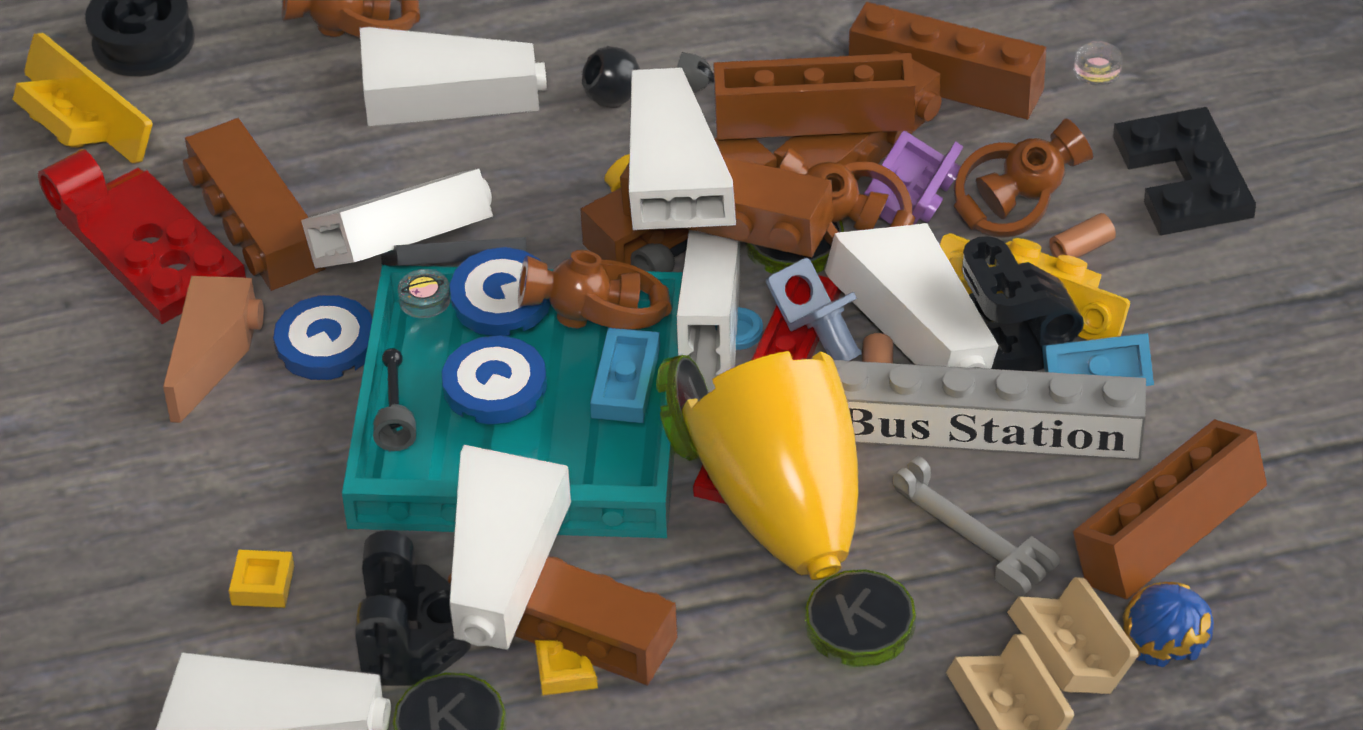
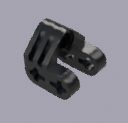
M989 236L977 237L965 245L962 271L973 292L969 296L997 344L1001 347V349H997L991 369L1033 372L1044 369L1042 346L1072 342L1082 331L1084 325L1083 317L1065 285L1059 278L1029 262L1018 264L1009 247L998 238Z
M378 531L369 535L365 540L362 561L366 599L362 600L358 605L355 628L360 669L362 673L379 675L381 685L417 686L425 680L437 677L470 650L471 644L454 638L450 608L451 584L429 565L416 564L412 541L406 535L396 531ZM385 557L391 558V561H385ZM390 589H395L396 593L390 592ZM409 621H417L418 629H410Z

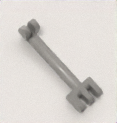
M916 456L908 463L907 469L902 468L894 474L893 485L897 492L998 560L1000 563L995 569V581L1015 595L1023 597L1031 590V583L1038 584L1046 577V572H1052L1060 565L1058 555L1033 536L1017 548L929 488L931 468L924 458Z

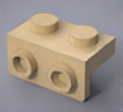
M1073 578L1059 599L1018 596L1007 612L1021 634L1027 636L1058 688L1063 692L1111 694L1138 657L1136 647L1085 578Z
M1024 634L1013 635L1001 656L955 657L946 672L980 730H1066L1074 717V712Z

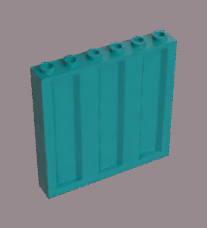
M382 265L342 489L347 529L455 532L460 453L463 446L468 445L568 466L571 504L557 535L667 538L679 409L676 385L678 367L677 311L683 272L646 271L656 277L663 285L667 286L672 309L669 315L655 325L641 329H630L660 332L661 347L644 423L591 418L590 402L607 330L610 327L602 326L589 320L581 328L567 327L557 320V312L550 305L548 313L534 327L523 331V327L510 330V335L506 336L520 339L533 346L544 359L547 390L544 397L541 395L536 401V408L528 415L509 423L488 425L475 422L474 416H469L463 413V417L453 412L444 399L442 369L448 356L467 342L480 337H489V335L478 334L462 325L456 317L451 303L449 284L455 269L458 267ZM430 276L436 280H444V284L440 285L438 292L430 298H415L409 293L401 291L416 277ZM640 290L637 308L650 307L649 295ZM390 348L398 349L403 356L402 364L398 367L399 404L407 407L412 412L416 421V439L410 447L401 451L382 449L375 443L373 438V422L378 410L389 407L387 367L382 362V355ZM402 426L396 428L397 431L403 429Z

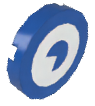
M508 247L486 249L468 257L455 269L449 284L452 307L461 324L478 334L489 336L510 335V330L523 327V331L534 327L548 313L551 305L550 300L543 299L540 305L519 307L518 287L525 256L527 255L537 260L540 259L524 250Z
M319 295L301 300L285 310L276 322L273 336L275 351L278 358L284 361L285 368L295 375L310 380H331L342 377L344 370L350 369L353 366L357 370L365 364L372 316L369 310L359 302L339 295Z
M499 335L480 337L467 342L448 356L442 369L444 399L453 412L462 417L463 413L474 416L475 422L488 425L509 423L526 416L536 408V401L541 395L544 397L547 390L544 359L533 346L517 338Z

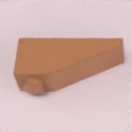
M191 276L163 385L170 422L181 423L249 351L254 329L260 330L262 328L264 316L262 299H255L252 278Z

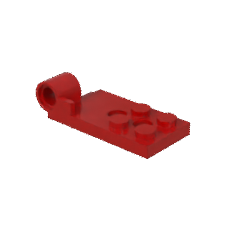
M81 149L38 172L41 189L55 210L57 218L161 324L182 314L191 276L246 278L244 264L149 171H143L138 167L106 184L104 175L95 159L88 151ZM151 237L159 238V240H157L154 243L142 241L143 239ZM174 264L186 265L180 270L169 268V266Z

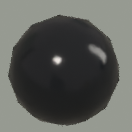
M607 46L598 49L588 57L582 70V85L587 96L596 103L603 106L616 107L631 99L632 70L641 69L635 57L625 49Z

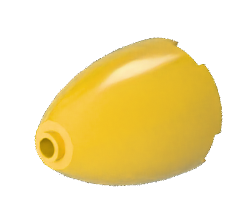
M786 351L748 361L712 379L715 389L699 401L697 398L688 399L683 406L682 417L696 452L712 483L743 526L775 558L800 575H809L812 580H820L839 572L842 568L840 563L848 557L858 504V460L855 433L848 401L833 358L820 351L812 356L813 359L792 360L790 352Z

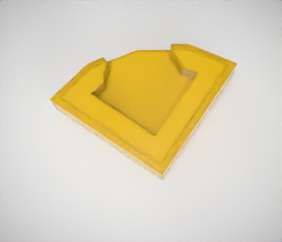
M535 640L542 696L598 688L597 675L591 661L586 656L580 657L577 653L564 649L563 643L559 641Z

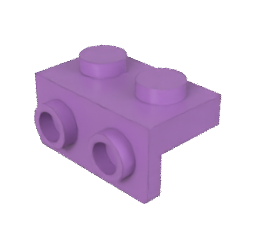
M903 131L883 161L882 166L894 172L905 184L912 202V215L915 217L913 225L919 219L928 223L943 200L942 197L936 194L937 190L941 188L947 192L961 168L960 165L955 163V160L964 146L955 141L944 156L913 135ZM873 178L863 195H869L870 191L889 194L879 217L891 224L897 210H900L899 202L887 185Z

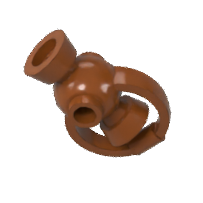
M282 0L283 21L303 18L304 13L309 12L313 20L318 24L319 31L331 37L341 36L345 32L360 37V28L364 27L409 31L414 24L419 22L420 10L418 0H398L401 7V17L389 20L391 0Z
M1067 118L1051 133V142L1040 138H1028L1017 144L999 142L983 146L974 151L964 161L957 173L954 184L956 201L954 208L971 230L976 229L994 237H1014L1023 234L1036 226L1044 216L1049 206L1051 194L1063 181L1065 164L1073 167L1092 160V149L1080 129ZM1006 159L1004 162V174L998 175L994 172L976 178V185L981 196L999 218L1005 219L1016 206L1015 198L1018 195L1027 199H1039V202L1030 214L1016 222L1001 224L987 221V216L969 194L965 195V182L973 169L988 160Z
M789 146L778 169L832 181L833 219L823 236L831 246L834 234L839 233L833 223L849 217L855 222L853 228L857 231L873 229L888 199L889 194L870 191L869 195L859 194L856 176L877 179L893 191L899 202L900 210H897L890 227L913 225L915 217L912 215L910 194L902 180L890 169L867 161L853 162L844 166L835 162H822L808 168L804 165L805 158Z
M573 251L570 258L556 266L553 271L547 269V263L527 255L522 264L518 287V306L540 305L543 299H549L553 309L557 312V320L567 327L581 328L589 320L610 328L641 329L655 325L669 315L672 309L669 289L656 277L631 264L614 260H603L591 251ZM640 290L649 295L650 307L637 308Z

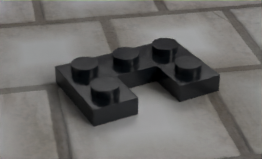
M1207 107L1114 123L1113 139L1128 170L1175 161L1184 179L1181 182L1145 188L1144 204L1160 236L1255 218L1256 202Z

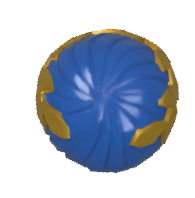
M1158 582L1144 587L1130 600L1123 614V631L1138 650V657L1136 658L1138 661H1145L1146 664L1164 667L1171 659L1183 660L1187 657L1189 660H1196L1201 649L1207 648L1210 640H1212L1214 621L1212 611L1207 602L1196 592L1192 591L1190 586L1177 582Z

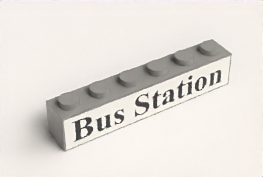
M834 360L848 401L856 443L1141 460L1146 410V378Z

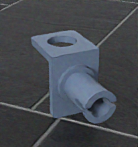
M804 258L766 278V284L790 331L804 325L808 329L813 327L826 354L830 355L833 360L850 361L862 354L841 315V312L844 311L843 306L857 299L854 292L831 302L812 262L808 258ZM790 277H801L809 284L811 290L810 298L805 304H794L788 299L785 285Z

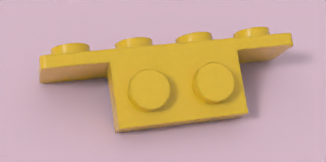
M33 34L24 69L25 75L32 81L16 83L12 100L28 112L31 119L41 123L56 136L60 143L66 146L79 148L89 143L107 142L131 163L142 162L152 129V121L46 34Z
M951 233L946 234L942 237L940 246L968 294H972L973 292L962 271L964 247L970 240ZM1014 238L1012 241L1005 243L1018 264L1029 262L1063 282L1084 320L1082 331L1078 334L1079 337L1092 340L1121 336L1130 301L1124 297L1099 289L1098 286L1102 274L1088 270V264L1079 258L1068 255H1059L1056 258L1042 253V247L1030 240Z

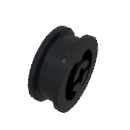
M91 0L86 9L85 21L88 32L92 36V50L95 59L106 70L130 77L153 75L175 66L190 52L195 39L193 25L188 17L189 6L187 0Z

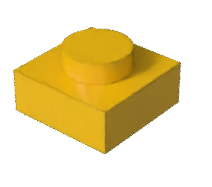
M238 549L229 588L231 605L286 608L294 570L292 552Z

